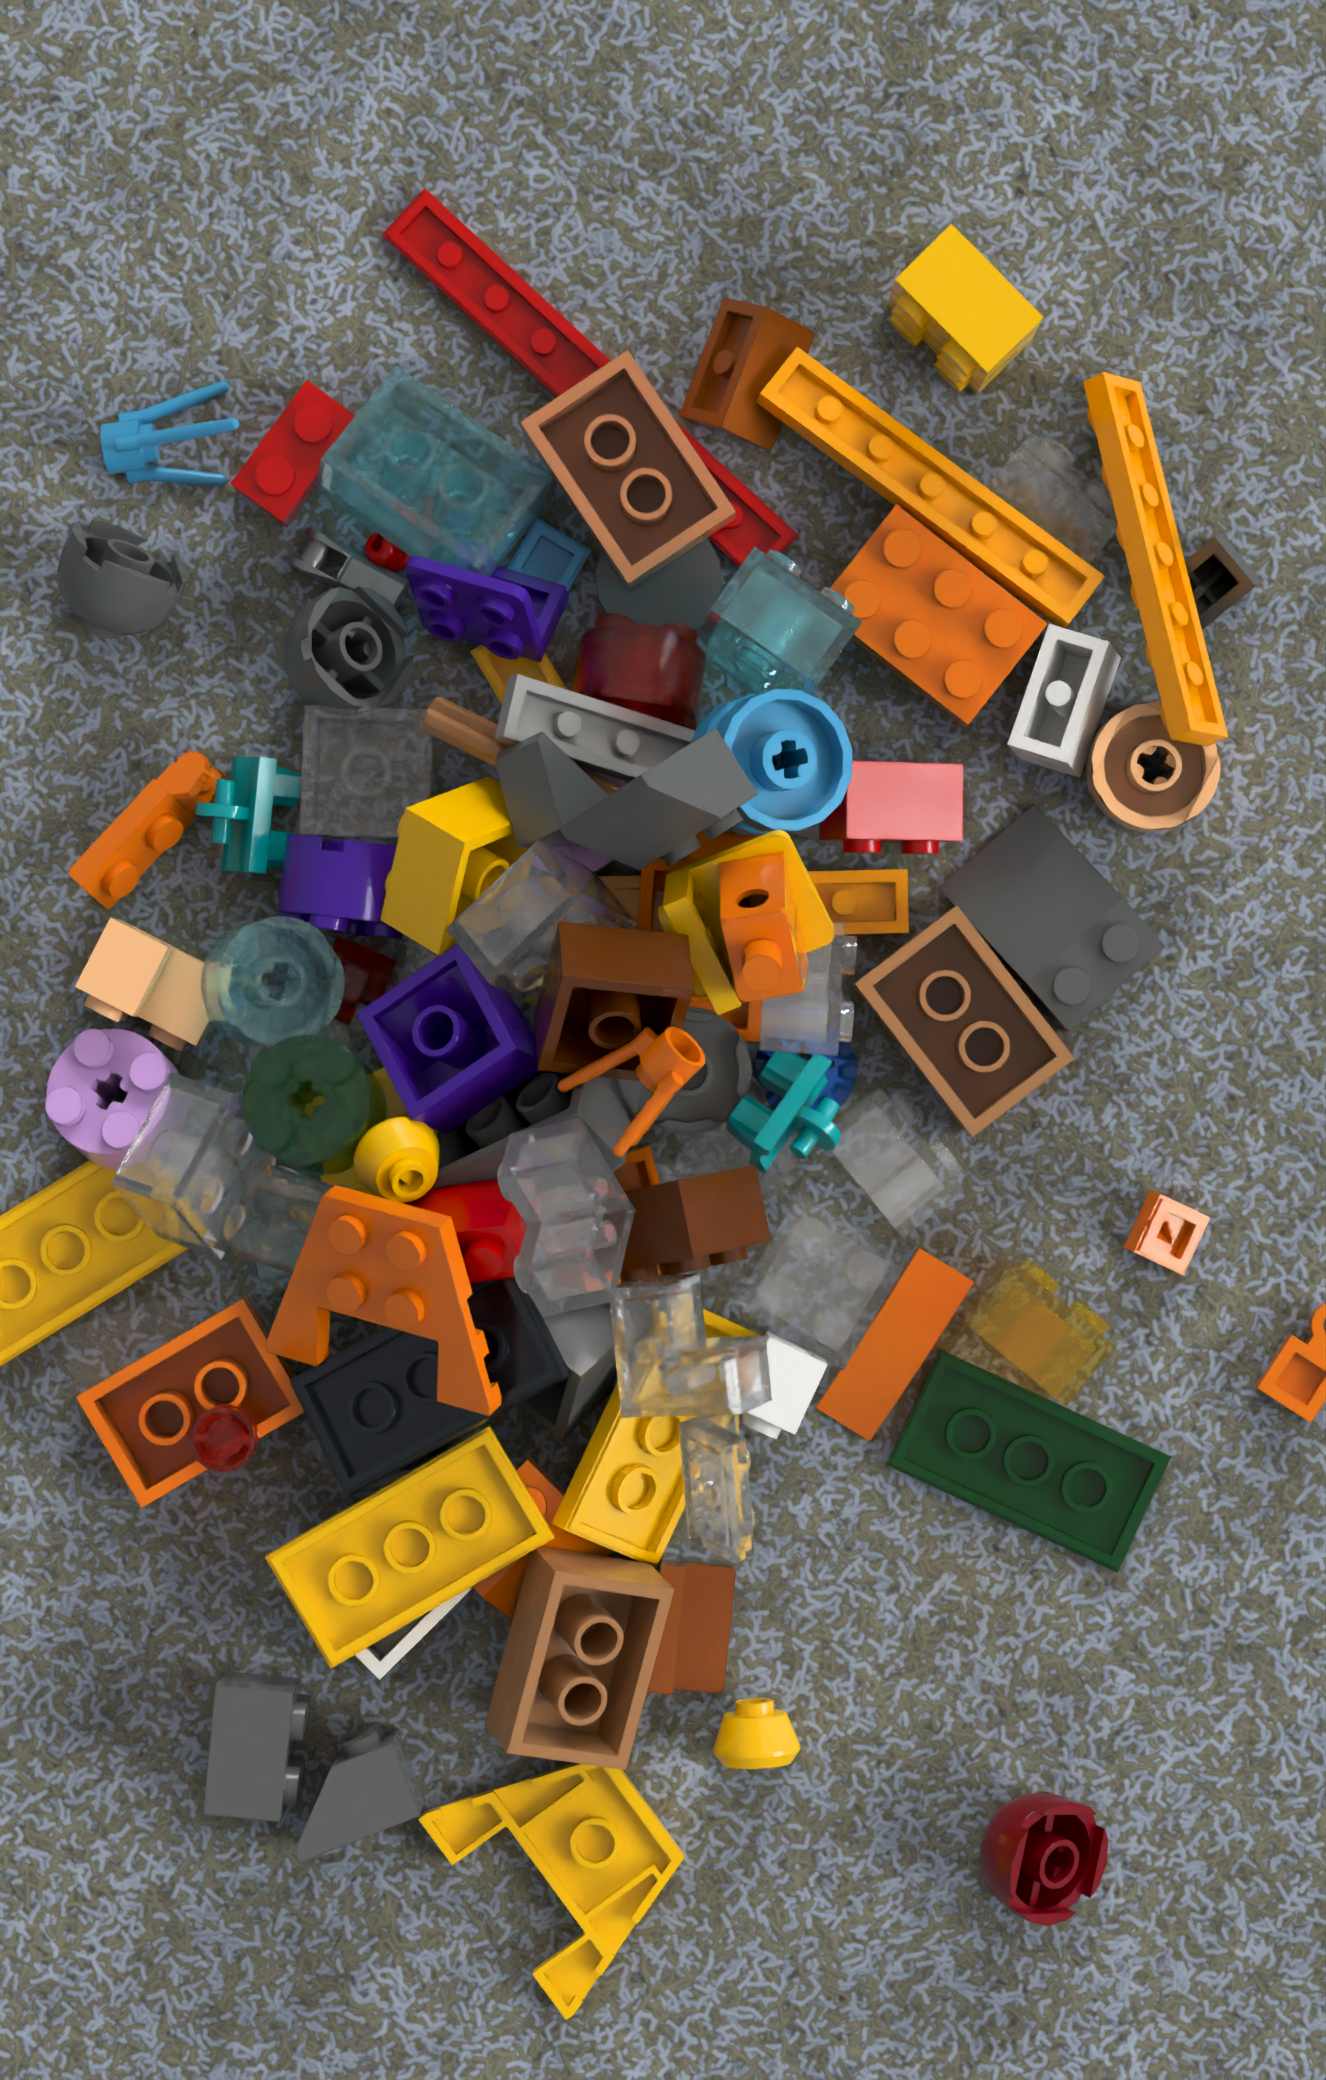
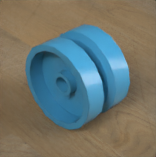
M772 689L758 694L753 693L739 696L721 703L698 724L691 743L717 728L758 792L757 796L737 808L743 820L728 830L738 835L762 836L774 830H783L785 832L800 831L824 821L841 804L852 778V747L843 722L826 702L802 690Z

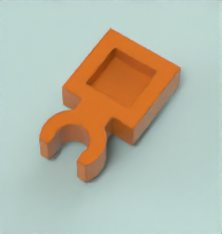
M1324 1302L1319 1304L1310 1315L1308 1324L1310 1336L1304 1343L1289 1333L1255 1385L1257 1389L1310 1423L1326 1401V1332L1323 1325L1326 1318V1303Z

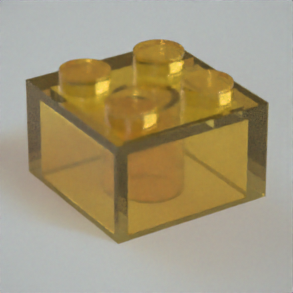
M1026 1258L1021 1266L1018 1267L1007 1259L959 1319L1058 1401L1067 1406L1114 1349L1115 1345L1103 1336L1111 1326L1077 1299L1069 1308L1053 1295L1061 1285L1032 1261Z

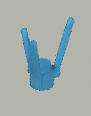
M220 381L139 411L119 413V422L102 424L100 428L101 447L108 474L126 472L129 484L144 481H160L191 485H225L227 478L223 474L149 466V462L160 460V444L234 431L239 427V421L236 418L212 420L156 430L154 423L149 422L228 392L229 384L226 381Z

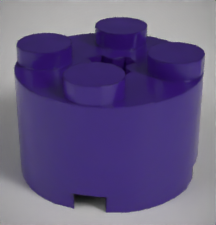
M288 834L277 910L279 912L278 925L304 929L333 930L334 933L365 937L376 936L402 939L403 934L380 920L386 896L385 881L392 869L397 846L343 839V841L325 839L323 841V837Z

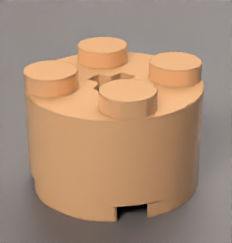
M1150 701L1132 705L1109 719L1095 735L1086 760L1088 789L1100 810L1120 826L1139 832H1161L1189 821L1198 815L1210 802L1220 778V760L1216 744L1203 746L1171 740L1169 731L1161 719V701ZM1157 751L1163 755L1160 766L1167 770L1168 774L1166 778L1157 777L1148 783L1142 779L1144 768L1137 764L1138 757L1147 758Z

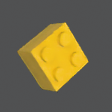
M487 776L405 808L404 815L397 828L399 839L392 869L385 881L386 896L381 913V921L437 955L446 952L458 942L463 944L469 943L520 921L537 848H517L499 782Z

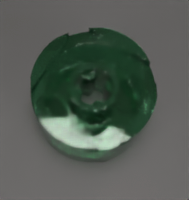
M294 1036L284 1039L270 1048L263 1049L253 1059L243 1088L242 1109L244 1120L256 1143L287 1166L309 1175H334L353 1167L354 1153L361 1138L372 1127L386 1120L384 1090L372 1070L364 1061L342 1044L323 1036ZM319 1094L325 1099L324 1104L315 1106L313 1108V1117H310L304 1112L305 1106L313 1102L314 1095Z

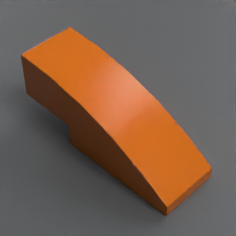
M917 1246L815 1408L870 1441L924 1362L974 1281Z

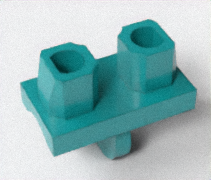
M232 756L230 780L216 779L214 803L197 802L194 814L195 816L213 818L210 843L224 844L221 871L266 874V868L283 867L286 838L288 834H293V832L270 830L272 806L296 807L300 799L302 780L300 773L276 766V758Z
M777 1048L760 1074L759 1083L783 1099L773 1112L748 1095H745L731 1113L726 1130L744 1146L751 1149L750 1165H756V1168L765 1174L794 1131L798 1136L789 1149L799 1158L805 1159L813 1146L824 1150H833L837 1146L842 1136L839 1129L831 1121L839 1111L840 1106L834 1100L824 1097L816 1110L811 1108L828 1083L825 1074L832 1065L831 1060L816 1051L808 1062L795 1054Z

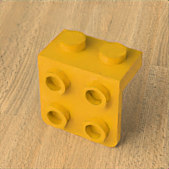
M783 830L771 831L666 874L663 905L658 907V916L665 933L688 935L693 990L700 998L708 996L717 1016L741 1007L742 1004L737 996L721 926L719 863L784 851L806 953L828 945L834 938V925L790 835ZM754 894L743 899L750 902V908H754L765 903L768 897L762 894Z

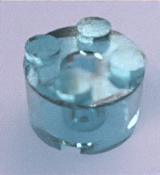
M276 916L238 925L226 931L211 948L205 960L201 976V992L207 1017L215 1027L219 1028L230 1039L248 1047L269 1049L293 1046L304 1042L325 1028L333 1020L340 1008L345 987L344 970L340 959L335 955L332 947L325 939L326 937L315 926L303 920ZM273 971V978L282 982V991L270 994L269 988L262 985L263 974Z

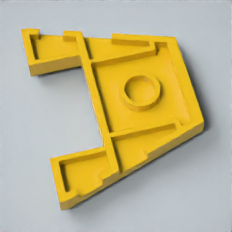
M571 1763L429 1809L418 1818L452 1866L504 1827H507L584 1932L532 1970V1975L565 2020L575 2014L599 1976L604 1973L635 1925L640 1922L685 1858L681 1848L622 1769Z

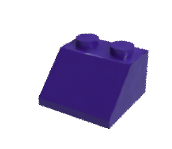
M458 942L356 1013L411 1119L424 1122L430 1128L447 1134L539 1071L537 1070L535 1036L521 1010L468 947L461 942Z

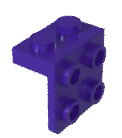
M448 552L444 563L420 556H411L405 567L424 629H427L435 637L447 642H458L462 639L485 646L493 654L505 659L515 660L520 656L541 662L569 600L567 588L564 585Z

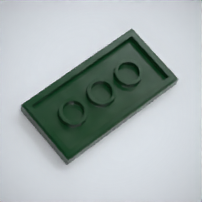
M939 1348L886 1465L1118 1573L1170 1462L1171 1456Z

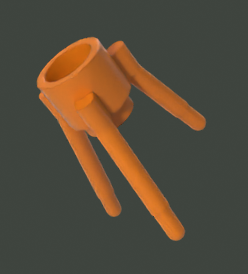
M674 1026L667 1027L658 1036L653 1030L646 1027L630 1043L588 1064L558 1082V1089L561 1092H567L637 1055L640 1056V1064L636 1067L637 1076L643 1085L654 1094L614 1145L613 1154L617 1157L623 1156L630 1146L638 1143L674 1094L706 1063L701 1047L688 1033Z

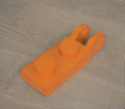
M191 750L188 753L183 752V755L177 757L178 760L175 763L172 762L156 780L153 778L69 869L70 873L68 875L107 910H110L120 898L128 895L136 887L140 877L159 856L179 841L183 831L196 818L194 815L195 804L197 802L214 803L216 779L228 780L219 769H216L214 766L210 768L212 764L197 750L195 752Z

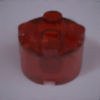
M601 614L596 618L595 627L585 632L580 638L572 691L696 731L706 667V654L697 644V631L685 624L667 623L661 627L634 624L633 620L621 614Z

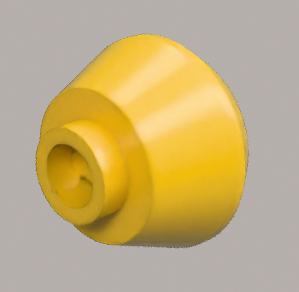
M396 1117L385 1120L372 1127L359 1141L353 1158L355 1174L367 1190L381 1197L400 1203L414 1201L425 1195L436 1181L440 1158L439 1141L434 1131L424 1122L413 1121L410 1117Z
M747 1698L735 1701L736 1711L727 1712L723 1715L713 1746V1754L724 1767L734 1769H765L791 1764L800 1751V1743L786 1711L774 1709V1700L770 1698Z

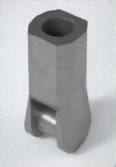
M307 527L304 534L309 539L298 559L293 556L288 562L290 565L332 589L341 587L352 590L358 586L370 588L390 601L394 608H396L409 584L408 579L390 571L384 566L372 563L362 554ZM331 550L347 558L336 579L320 571Z

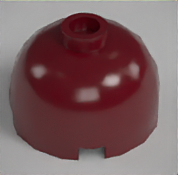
M1045 1791L1015 1797L999 1808L988 1823L980 1844L979 1865L989 1892L1008 1910L1029 1922L1048 1926L1069 1919L1076 1912L1068 1908L1075 1904L1082 1894L1091 1898L1099 1887L1107 1864L1108 1838L1105 1829L1096 1825L1093 1815L1097 1814L1090 1807L1074 1799Z

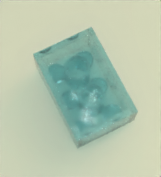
M395 366L321 458L316 490L409 556L424 557L490 577L546 506L553 474L404 370Z
M754 546L709 610L691 649L756 694L772 689L802 690L814 696L842 656L862 621L852 615L855 611L854 606L841 594L827 587H823L819 592L799 578L801 574L800 568L788 557L775 550H769L765 554Z

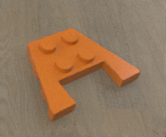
M334 1185L321 1197L267 1338L265 1352L313 1366L319 1365L329 1356L330 1311L437 1341L438 1402L490 1416L501 1405L502 1396L498 1382L490 1383L483 1359L489 1353L484 1332L474 1327L467 1299L473 1293L451 1216Z

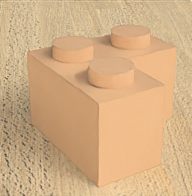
M110 917L75 987L89 994L84 1003L86 1007L116 1022L120 1020L125 1023L128 1015L140 1017L152 1023L147 1035L178 1051H182L186 1042L195 1046L202 1045L235 978L123 920Z

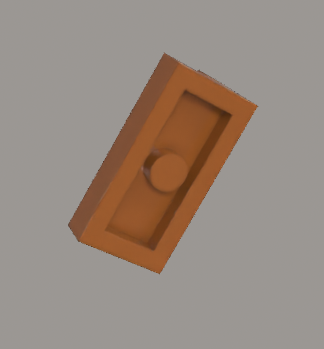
M723 297L679 417L703 427L730 433L759 448L771 450L774 447L783 422L756 403L760 392L796 347H799L807 354L809 353L814 339V332L766 306Z
M661 1559L659 1573L675 1590L649 1682L648 1693L673 1695L674 1689L722 1693L725 1687L736 1570L731 1566Z

